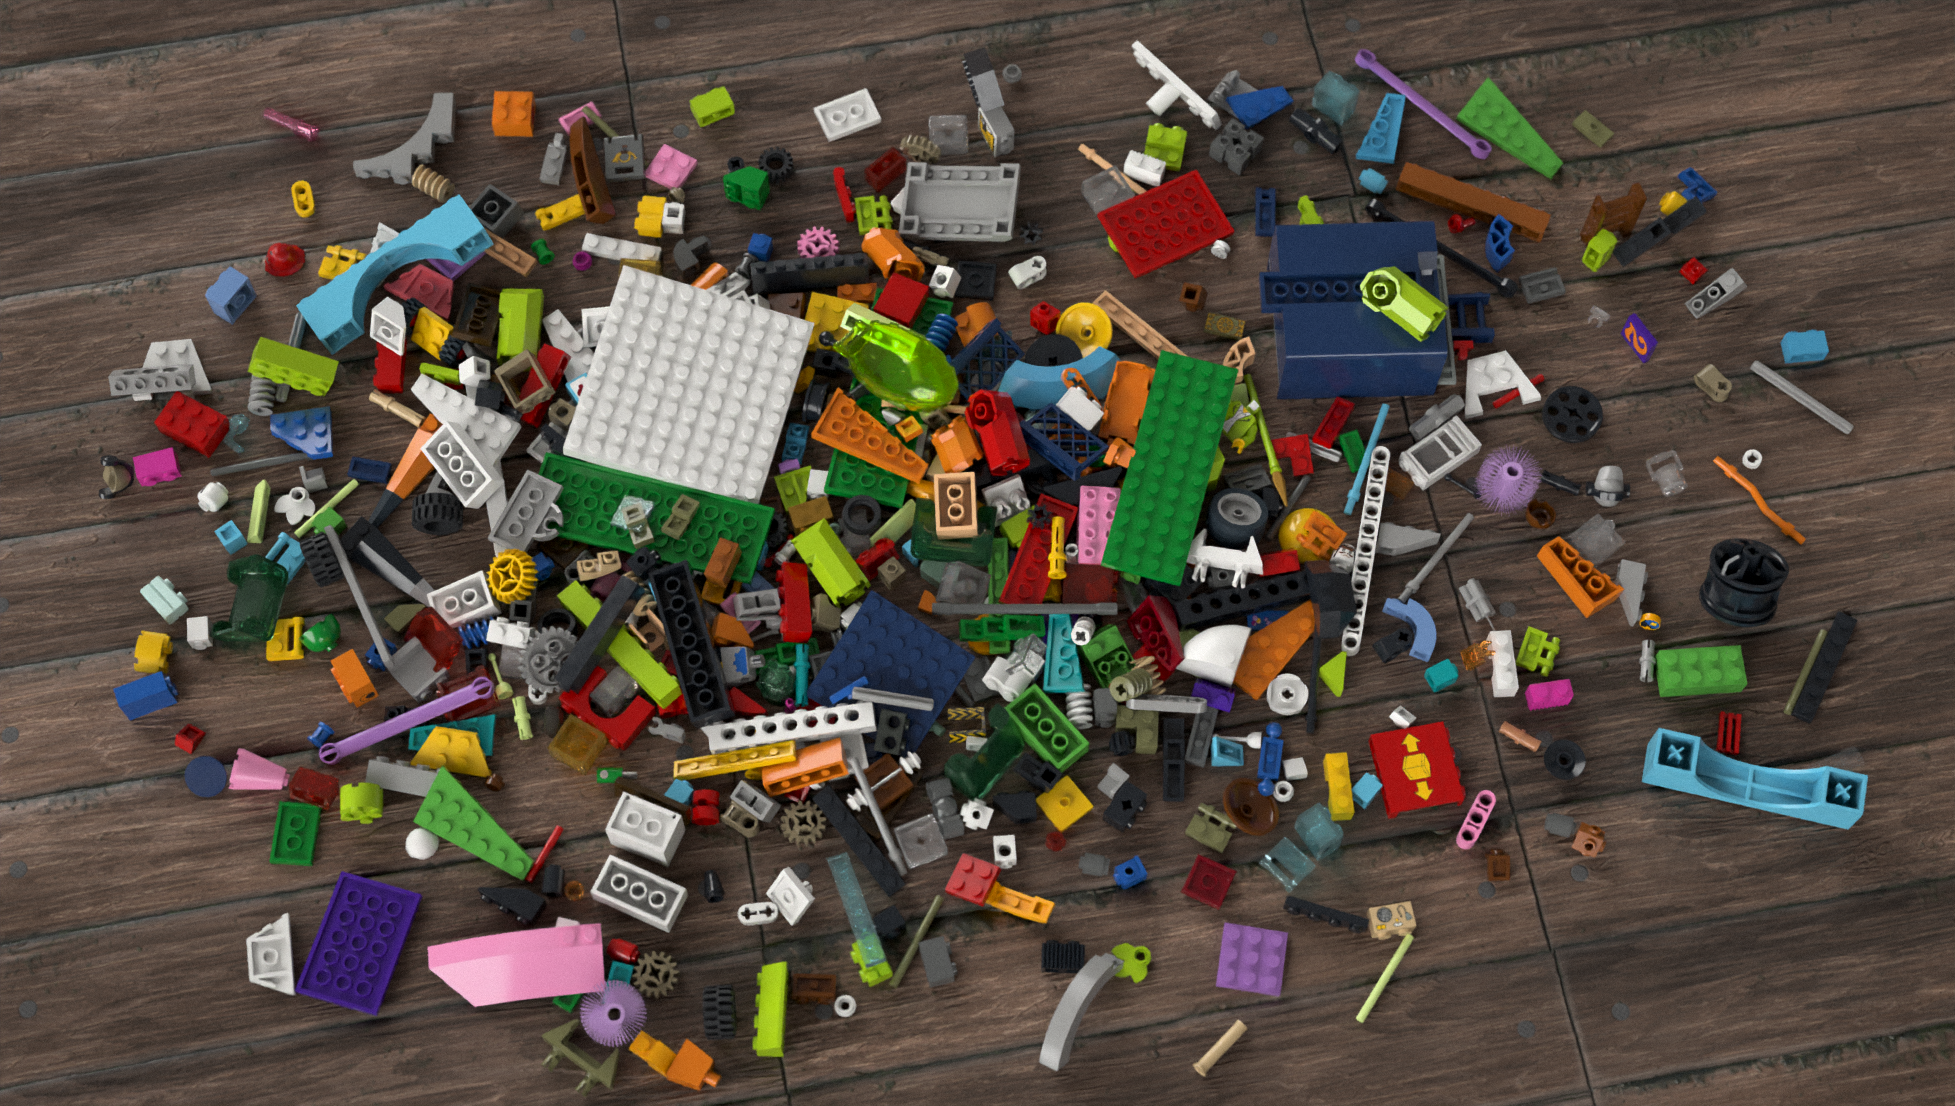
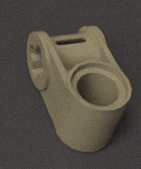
M1708 364L1693 377L1696 385L1703 389L1714 401L1724 402L1728 398L1732 388L1731 382L1712 364Z
M731 800L726 812L719 816L725 824L736 829L746 837H755L760 831L757 817L734 800ZM749 822L755 823L750 829L744 827Z

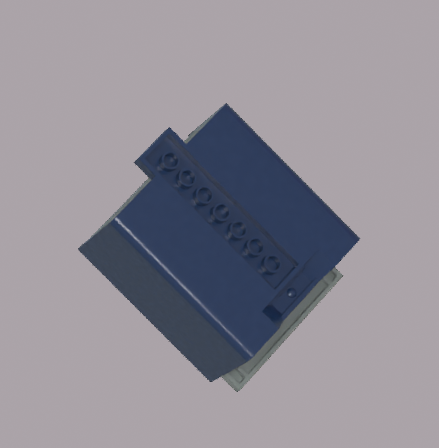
M1434 221L1275 225L1267 263V270H1270V272L1259 273L1261 313H1273L1279 380L1277 400L1434 395L1437 385L1456 384L1444 255H1437ZM1395 266L1445 304L1448 310L1445 311L1446 316L1434 332L1428 331L1429 337L1420 342L1383 312H1375L1363 303V291H1361L1360 285L1369 272L1382 267Z

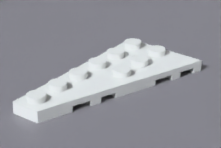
M424 374L420 375L411 389L442 424L446 421L460 423L494 468L521 429L519 423L490 408L475 406V401Z

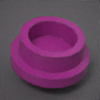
M578 252L573 257L572 263L577 270L584 271L592 265V258L586 252Z

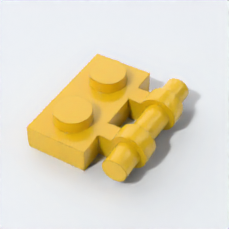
M328 245L326 252L333 254L332 258L324 256L318 272L319 277L333 280L337 275H341L349 270L358 260L362 261L365 259L366 254L360 253L356 249L347 250L339 245L335 247ZM341 256L350 258L348 262L340 260Z

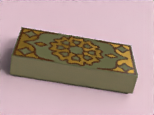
M1208 312L1203 332L1241 340L1246 321Z

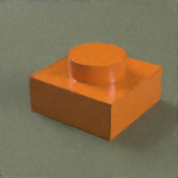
M913 416L895 425L906 443L923 433L922 427Z

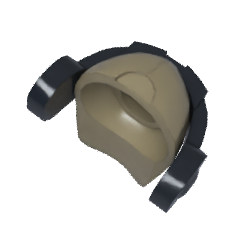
M102 456L100 463L105 466L103 478L109 487L100 489L99 497L102 499L115 498L117 493L131 487L135 472L130 463L118 459L116 456Z

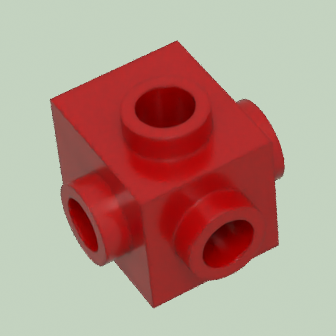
M1044 301L1030 310V325L1046 335L1056 330L1057 323L1061 318V311Z

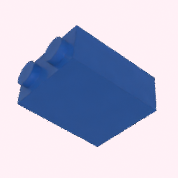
M162 671L113 689L120 709L129 720L178 703L176 695H179L175 683H172L169 676L166 677Z

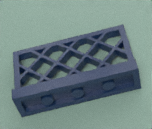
M997 318L989 321L941 372L944 379L948 378L967 400L971 396V387L979 388V390H983V388H986L985 390H992L1004 377L1005 372L1012 364L1025 355L1000 327L1001 322ZM996 333L1002 337V345L994 344V335ZM983 347H990V358L982 357ZM994 348H1003V358H995ZM1007 348L1013 349L1017 354L1014 359H1007ZM971 360H978V371L970 370ZM982 361L991 362V371H983ZM995 361L1003 362L1002 372H995ZM959 373H966V384H961L955 377ZM970 374H978L979 384H970ZM983 374L991 375L990 385H983Z
M1053 403L1047 405L1027 422L1022 420L1019 423L1025 443L1074 481L1081 477L1083 470L1109 450L1108 445ZM1053 411L1057 418H1046V414ZM1043 423V429H1035L1032 425ZM1046 423H1057L1058 429H1046ZM1060 423H1068L1072 426V429H1060ZM1046 434H1058V440H1049ZM1060 434H1072V440H1060ZM1074 434H1083L1086 440H1074ZM1060 445H1072V451H1064L1060 448ZM1074 445H1086V451H1075ZM1089 446H1098L1101 449L1089 451ZM1075 456L1087 457V460L1080 464L1075 460Z

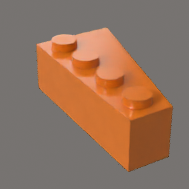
M1559 536L1545 544L1537 554L1538 559L1586 618H1589L1617 600L1625 590L1620 585H1615L1607 574H1602L1594 568L1592 562L1583 559L1577 550Z

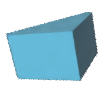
M1217 736L1213 737L1211 743V766L1244 765L1243 745Z

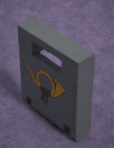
M635 134L612 137V143H610L609 138H604L606 180L608 183L646 179L643 134H638V140H636ZM634 167V173L618 174L616 170Z

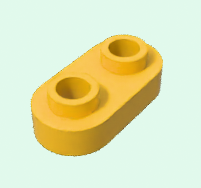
M297 181L291 188L295 210L300 217H310L315 212L312 189L308 182Z

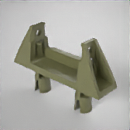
M578 1019L542 1035L544 1041L553 1048L541 1063L544 1068L549 1065L548 1070L552 1072L563 1057H567L586 1071L587 1075L575 1088L578 1093L583 1090V1097H587V1094L597 1082H601L610 1090H613L620 1054L619 1049L616 1048L601 1066L598 1061L568 1041L573 1035L574 1030L580 1025Z

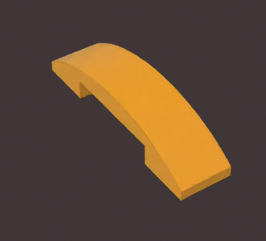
M995 882L985 902L1013 915L1041 923H1047L1055 906V903L1019 893L1001 886L999 882Z

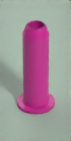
M787 699L785 702V713L793 714L797 708L794 706L792 699Z

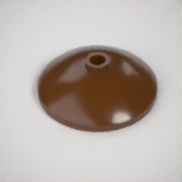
M1248 778L1235 779L1225 788L1223 794V804L1228 817L1234 825L1248 834L1262 836L1270 833L1276 827L1279 820V810L1272 795H1261L1258 791L1259 783Z

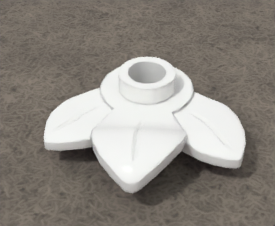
M295 487L290 491L289 495H284L278 499L274 511L286 513L290 525H295L303 519L304 515L313 516L315 504L309 499V493L305 488ZM297 496H303L301 499L296 500Z

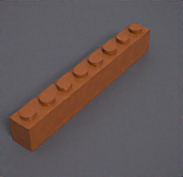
M1406 162L1396 190L1471 218L1474 217V219L1488 224H1492L1496 216L1500 214L1513 225L1511 232L1537 242H1541L1551 214L1546 213L1544 210L1534 209L1525 203L1512 201L1508 197L1493 194L1489 190L1479 189L1470 183L1457 181L1453 177H1446L1434 170L1424 169L1414 163Z

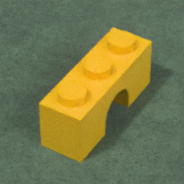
M1347 752L1326 754L1323 766L1325 781H1328L1329 785L1328 806L1330 821L1351 820L1354 814Z

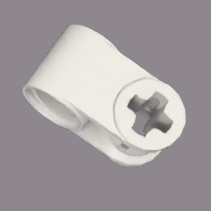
M1034 256L1021 264L1013 266L1008 273L1017 288L1024 289L1046 276V261L1041 256Z

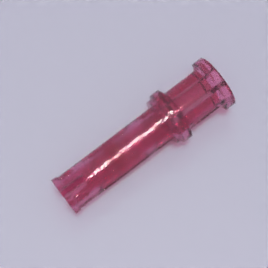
M270 107L265 108L263 118L292 130L297 136L302 135L306 137L310 142L315 141L318 137V126H311L302 119H293Z

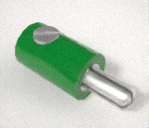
M597 768V783H615L614 781L619 776L625 779H637V772H624L623 768Z

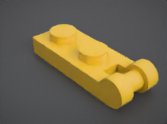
M579 194L545 209H538L535 212V216L541 221L540 225L543 230H549L585 214Z

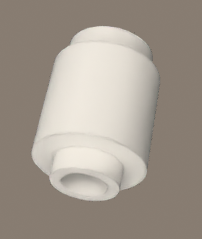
M861 602L853 603L841 613L840 626L845 631L862 606Z

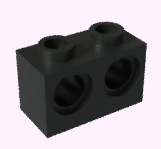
M887 709L881 710L874 747L875 751L900 755L901 751H905L907 739H904L905 730L909 731L911 719L908 718V713ZM893 716H897L900 719V725L897 728H893L890 725V719ZM890 736L894 737L897 742L893 749L886 745V740Z

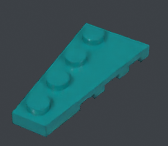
M1049 614L1043 685L1045 693L1085 692L1077 645L1071 637L1073 623L1070 614Z
M496 715L410 729L408 750H420L433 729L438 726L478 733L480 746L484 750L485 756H492Z

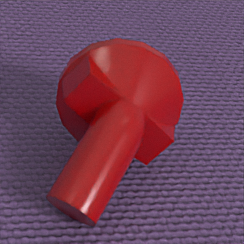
M1455 214L1449 219L1448 228L1451 233H1461L1464 228L1475 225L1476 222L1474 217L1462 221V217Z

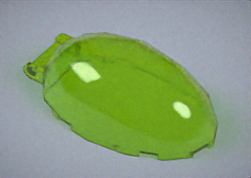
M859 319L856 321L855 326L840 341H836L833 344L834 349L848 359L849 367L861 384L878 398L900 409L931 413L947 407L955 397L959 384L955 368L950 366L946 356L939 348L923 335L911 329L908 331L903 327H899L897 323L890 322L886 324L879 322V320H872L870 324H867ZM861 331V333L848 345V343Z

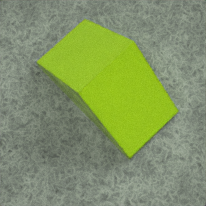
M1344 651L1320 667L1319 677L1336 697H1341L1343 691L1347 653Z

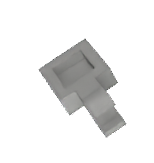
M653 717V722L658 723L659 726L657 728L649 727L650 733L660 734L664 738L683 744L686 735L681 726L673 723L671 725L663 724L660 718Z

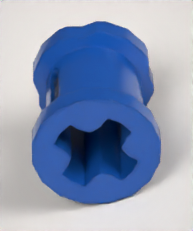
M319 722V727L312 736L309 735L307 737L318 748H321L328 737L335 733L323 722Z

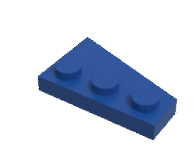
M1283 86L1229 96L1226 98V102L1241 123L1245 125L1246 130L1291 105L1293 99Z

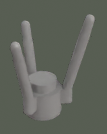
M778 613L737 617L736 620L766 621V628H771V630L752 637L751 640L754 642L772 634H779L778 629H780L782 618Z

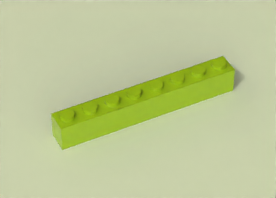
M575 580L559 593L557 597L560 604L566 610L572 612L576 621L586 630L603 604L597 597L593 598L590 595V590L584 584L580 585ZM623 625L607 649V652L662 709L666 708L682 694L679 680L674 675L670 676L664 664L661 662L657 663L652 652L649 649L644 650L639 639L636 636L631 637L628 634L629 630Z

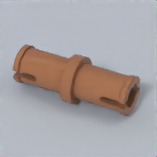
M1507 721L1503 722L1498 731L1513 739L1517 745L1520 743L1534 753L1541 744L1540 740L1525 733L1526 730H1520L1507 723Z

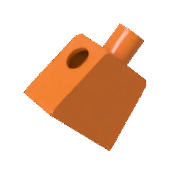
M688 1039L684 1042L666 1073L669 1081L699 1091L705 1082L716 1087L721 1079V1075L712 1071L715 1066L714 1060Z

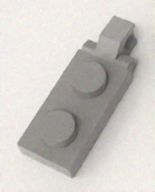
M556 133L554 143H549L540 175V183L560 185L567 156V145H564L565 139L563 134Z

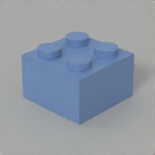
M230 266L220 274L217 282L210 286L205 294L213 312L232 325L257 296L249 278Z

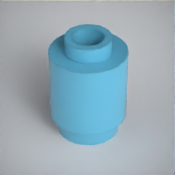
M1371 168L1367 171L1364 169L1359 177L1360 185L1375 194L1376 192L1381 194L1388 183L1383 175Z

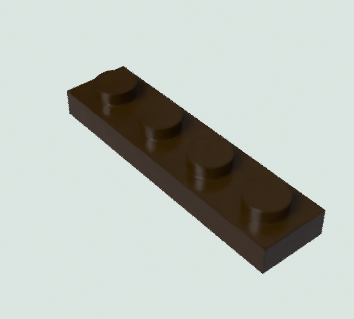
M620 776L614 781L616 797L621 798L623 792L680 814L684 826L690 823V806Z

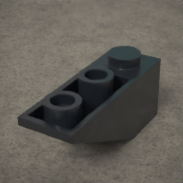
M478 888L481 900L489 905L493 902L506 915L511 913L517 916L516 920L525 926L527 924L534 926L547 907L545 899L528 889Z

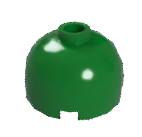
M330 614L325 617L324 621L316 623L307 630L299 639L304 646L313 652L324 650L330 652L338 646L336 641L341 636V626L334 615Z

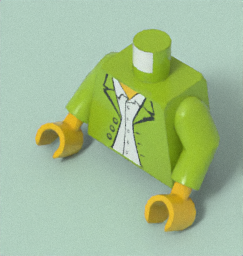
M1239 400L1235 402L1230 401L1222 433L1233 443L1231 448L1236 447L1239 454L1242 453L1243 448L1254 442L1258 430V423L1253 415L1261 407L1254 400L1246 407Z

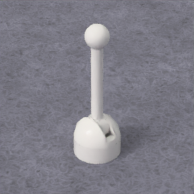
M1251 732L1247 737L1219 736L1218 734H1213L1211 739L1217 736L1229 741H1244L1252 748L1261 749V732Z

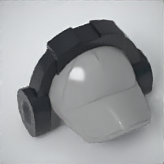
M1603 466L1598 472L1595 484L1592 481L1586 482L1585 494L1587 496H1594L1596 502L1602 506L1613 507L1623 499L1629 498L1630 485L1623 484V473L1620 467Z

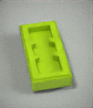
M424 362L421 363L419 368L421 374L442 384L446 382L461 386L459 370Z

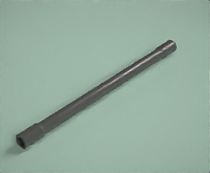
M932 603V615H1117V603Z

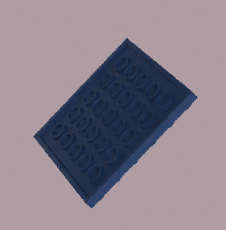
M871 590L807 690V696L822 706L828 708L836 707L829 699L830 696L865 676L868 677L871 684L864 688L933 699L934 705L931 711L872 702L875 708L877 731L882 709L908 713V718L911 719L909 731L905 730L904 739H907L906 748L899 755L900 757L907 758L908 751L911 753L917 751L976 657ZM846 698L838 704L847 703L848 705L856 704V702L860 700H848V698ZM852 714L849 720L856 721L859 715ZM893 716L890 719V725L893 728L899 727L900 719L897 716ZM877 731L865 733L876 741ZM891 736L888 737L886 745L891 749L896 746V739Z

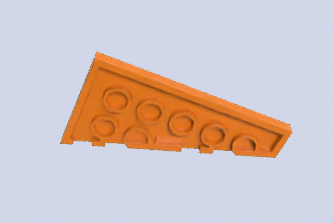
M1311 599L1249 637L1233 683L1256 701L1267 690L1270 682L1281 673L1313 634L1315 619Z

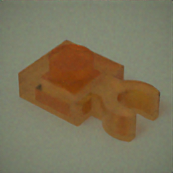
M1483 641L1481 644L1474 643L1460 651L1466 670L1472 671L1486 663L1485 656L1495 655V651H1488L1487 649L1492 644V641Z

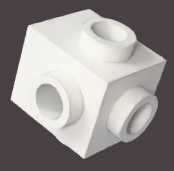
M975 798L974 802L969 800L967 804H963L960 815L963 816L961 820L965 821V826L977 830V827H981L987 830L994 810L986 806L987 802ZM974 811L979 812L977 817H973Z

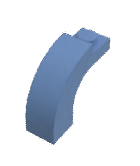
M1387 598L1382 612L1405 621L1413 630L1414 643L1409 655L1428 662L1436 643V628L1432 617L1422 605L1410 598L1407 605L1398 599Z

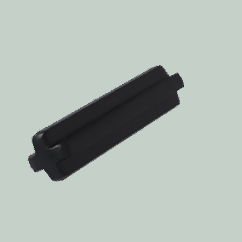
M504 403L500 404L499 409L491 408L516 422L521 421L520 417L523 416L522 412Z

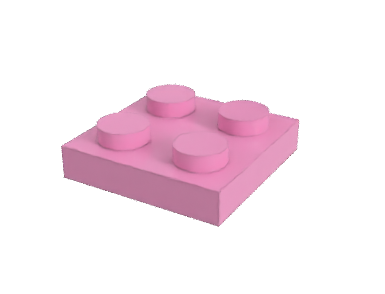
M664 144L645 171L647 178L669 189L672 187L681 188L696 167L697 160Z

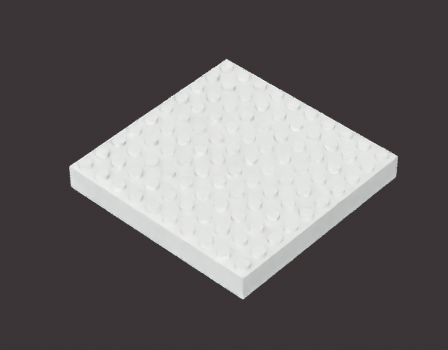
M623 265L563 446L564 455L597 465L759 504L810 342L814 323Z

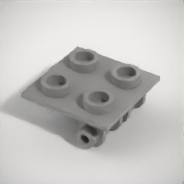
M1237 70L1228 72L1207 98L1235 117L1237 116L1226 102V98L1258 91L1242 81Z

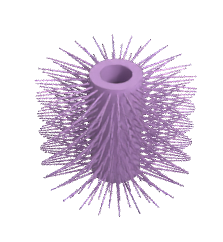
M1514 449L1513 456L1511 454L1509 460H1507L1506 452L1503 454V457L1499 456L1500 454L1496 455L1499 459L1494 456L1491 460L1489 459L1490 464L1487 465V470L1485 467L1480 473L1484 472V475H1481V478L1475 482L1483 479V477L1491 482L1488 483L1481 480V483L1477 484L1485 485L1483 487L1486 489L1484 492L1490 493V498H1494L1493 502L1497 497L1499 498L1496 509L1499 504L1503 507V503H1505L1506 509L1508 502L1510 503L1509 506L1514 502L1513 505L1516 504L1517 507L1520 506L1518 504H1522L1524 499L1526 502H1529V494L1535 490L1534 487L1536 483L1533 485L1532 481H1537V478H1533L1531 475H1535L1537 472L1531 471L1529 473L1527 471L1530 469L1527 467L1531 466L1525 464L1528 459L1523 463L1522 458L1518 463L1519 453L1516 456ZM1523 481H1526L1529 484H1531V487L1528 484H1525Z
M608 980V990L607 983L604 981L607 994L602 983L601 986L604 994L602 993L604 999L602 998L605 1004L603 1005L599 1002L600 1004L596 1003L597 1005L583 1000L595 1007L581 1004L582 1006L593 1008H580L584 1011H591L580 1012L581 1014H591L581 1016V1019H584L581 1022H586L582 1024L585 1027L584 1030L586 1033H590V1038L592 1037L596 1042L599 1041L601 1045L602 1042L604 1045L607 1042L610 1047L612 1035V1046L614 1047V1036L615 1044L618 1046L617 1034L620 1044L622 1045L620 1034L626 1044L622 1031L625 1034L622 1023L628 1022L637 1028L639 1027L631 1022L643 1026L634 1020L645 1021L634 1017L646 1018L645 1016L635 1014H647L645 1012H636L647 1009L644 1007L638 1008L646 1005L643 1003L644 1000H639L643 997L636 993L638 990L631 994L630 984L627 986L626 982H624V985L623 982H620L619 986V981H616L615 987V981L613 980L611 987V981ZM611 1008H618V1015L615 1018L608 1017V1011Z

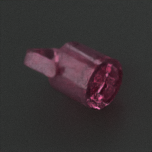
M620 560V569L627 572L632 571L628 563ZM615 572L598 577L590 588V592L605 602L621 577Z

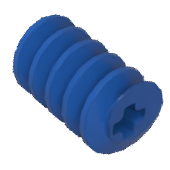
M938 314L921 343L922 349L934 358H942V352L946 351L945 346L949 345V340L953 338L952 334L956 332L957 321L947 314Z
M483 618L481 626L474 621V628L466 624L465 631L461 626H458L464 648L466 645L468 649H472L473 643L480 647L481 640L485 645L488 644L486 639L490 620L487 623Z

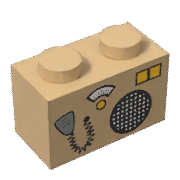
M1411 901L1369 908L1366 913L1367 919H1370L1372 938L1378 937L1379 940L1388 939L1393 934L1406 936L1411 934V931H1414L1416 927Z

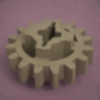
M912 135L909 137L905 136L900 144V151H903V154L909 156L908 158L913 159L914 162H925L929 165L932 163L936 164L941 156V149L938 148V145H934L933 141H928V138L923 136L922 138Z
M799 801L798 806L792 803V810L785 809L786 816H781V821L784 822L781 824V830H785L783 832L784 837L790 836L789 843L795 840L798 847L801 842H804L806 847H808L809 841L816 844L815 838H822L820 831L826 830V826L822 825L826 823V818L822 817L824 815L823 811H817V804L811 807L810 801H807L806 805ZM814 817L817 819V827L812 823ZM790 820L795 825L793 830L789 827ZM805 821H807V825L803 824L802 826H800L799 822L804 823Z
M653 951L651 957L645 953V960L638 959L639 966L633 967L634 971L637 972L632 975V978L637 980L634 985L636 988L640 987V994L646 991L647 998L655 994L656 999H659L660 993L666 997V990L674 991L672 983L678 984V979L675 976L679 975V971L674 970L677 964L676 962L671 963V956L665 959L664 952L657 956L656 952ZM654 962H661V963H663V964H662V965H658V964H655ZM647 966L646 973L642 974L644 968ZM652 968L659 975L660 982L653 976ZM669 976L668 981L664 984L665 978ZM649 985H654V986H657V988H651V987H648V986H649Z

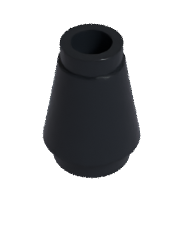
M708 870L704 873V897L709 903H717L724 899L725 891L717 871Z

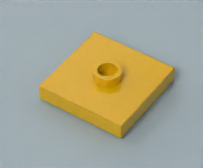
M1068 775L1057 782L1049 793L1044 792L1035 799L1036 804L1060 833L1094 807Z

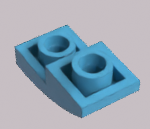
M790 423L782 454V462L787 459H798L799 464H802L810 426Z

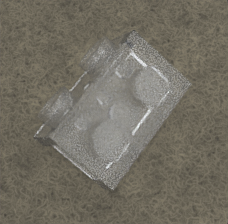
M1034 633L1024 639L1020 638L1014 644V651L1008 658V665L1005 671L1013 675L1025 668L1031 675L1036 674L1047 645Z

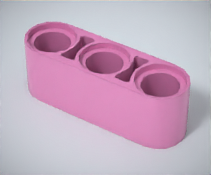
M1483 790L1476 797L1456 838L1460 848L1470 849L1478 839L1496 802V797L1491 791ZM1480 799H1486L1489 805H1483ZM1471 817H1478L1481 823L1473 822ZM1468 834L1471 836L1472 840L1467 841L1463 838L1462 835Z

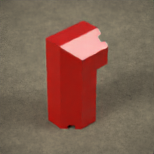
M980 389L972 394L968 400L970 405L965 409V416L968 426L976 429L979 433L991 475L1004 476L1007 475L1006 471L1008 470L1016 473L1029 466V454L1012 398L1008 392Z

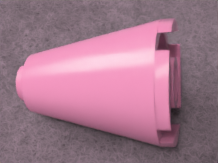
M238 749L237 754L239 756L238 760L234 761L229 789L282 790L283 786L288 785L290 774L286 773L287 769L245 749Z

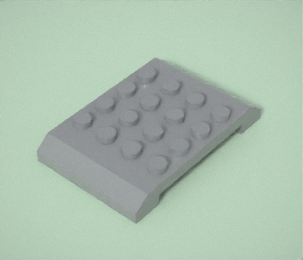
M908 162L899 226L900 236L911 240L999 242L1011 240L1013 238L1021 165L1001 164V167L928 166L925 162Z

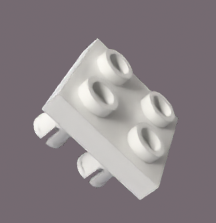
M1018 474L981 489L995 527L1030 508L1021 477Z

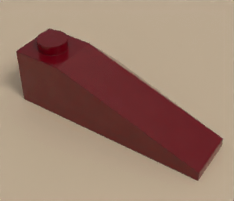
M1149 595L1128 618L1127 623L1133 636L1137 640L1142 641L1145 644V648L1148 651H1152L1156 655V659L1169 672H1173L1184 660L1176 615L1167 597Z

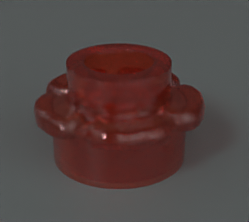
M1050 832L1046 836V847L1054 852L1060 851L1066 844V839L1061 832Z

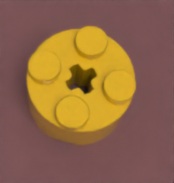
M141 631L142 635H139L134 657H137L138 664L134 663V670L151 674L162 671L164 674H167L169 662L166 659L167 655L171 654L173 650V642H170V636L163 633Z

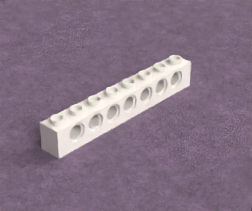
M864 700L857 701L856 704L852 705L840 703L832 708L820 706L812 711L800 709L796 710L793 714L780 712L774 714L773 717L761 715L754 717L753 720L735 719L733 723L715 722L713 726H707L709 747L712 754L795 740V743L877 731L874 705L872 702ZM852 714L859 715L856 721L849 720ZM832 717H838V721L835 724H829L828 721ZM811 720L818 721L815 727H808V723ZM789 724H797L794 730H787ZM776 726L777 729L774 733H767L769 727ZM750 729H755L756 733L753 736H746ZM728 733H736L733 739H726Z

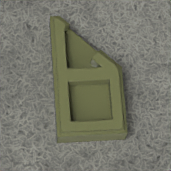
M424 604L398 605L384 620L400 634L427 608Z

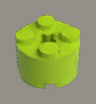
M363 782L359 783V787H352V784L341 787L340 815L342 821L360 820L362 824H369L373 822V819L382 817L383 788L380 789L379 785Z

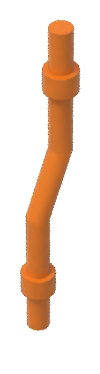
M1717 456L1713 462L1725 471L1724 474L1729 478L1732 477L1748 490L1762 513L1779 526L1786 536L1790 535L1802 545L1806 538L1794 529L1795 526L1790 522H1785L1767 506L1757 488L1737 472L1738 469L1729 465Z

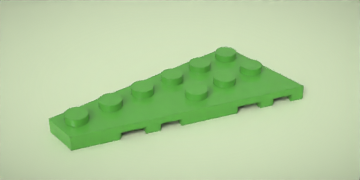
M1489 77L1456 118L1463 125L1549 179L1555 176L1563 164Z
M444 765L441 766L413 822L524 881L535 861L507 834L503 827H500L473 795H470L462 784L450 774L449 770Z

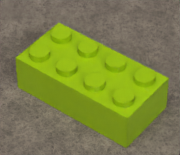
M260 337L253 351L248 372L259 378L266 377L272 379L273 382L278 384L285 383L291 385L292 388L297 390L311 391L316 396H325L333 384L339 361Z

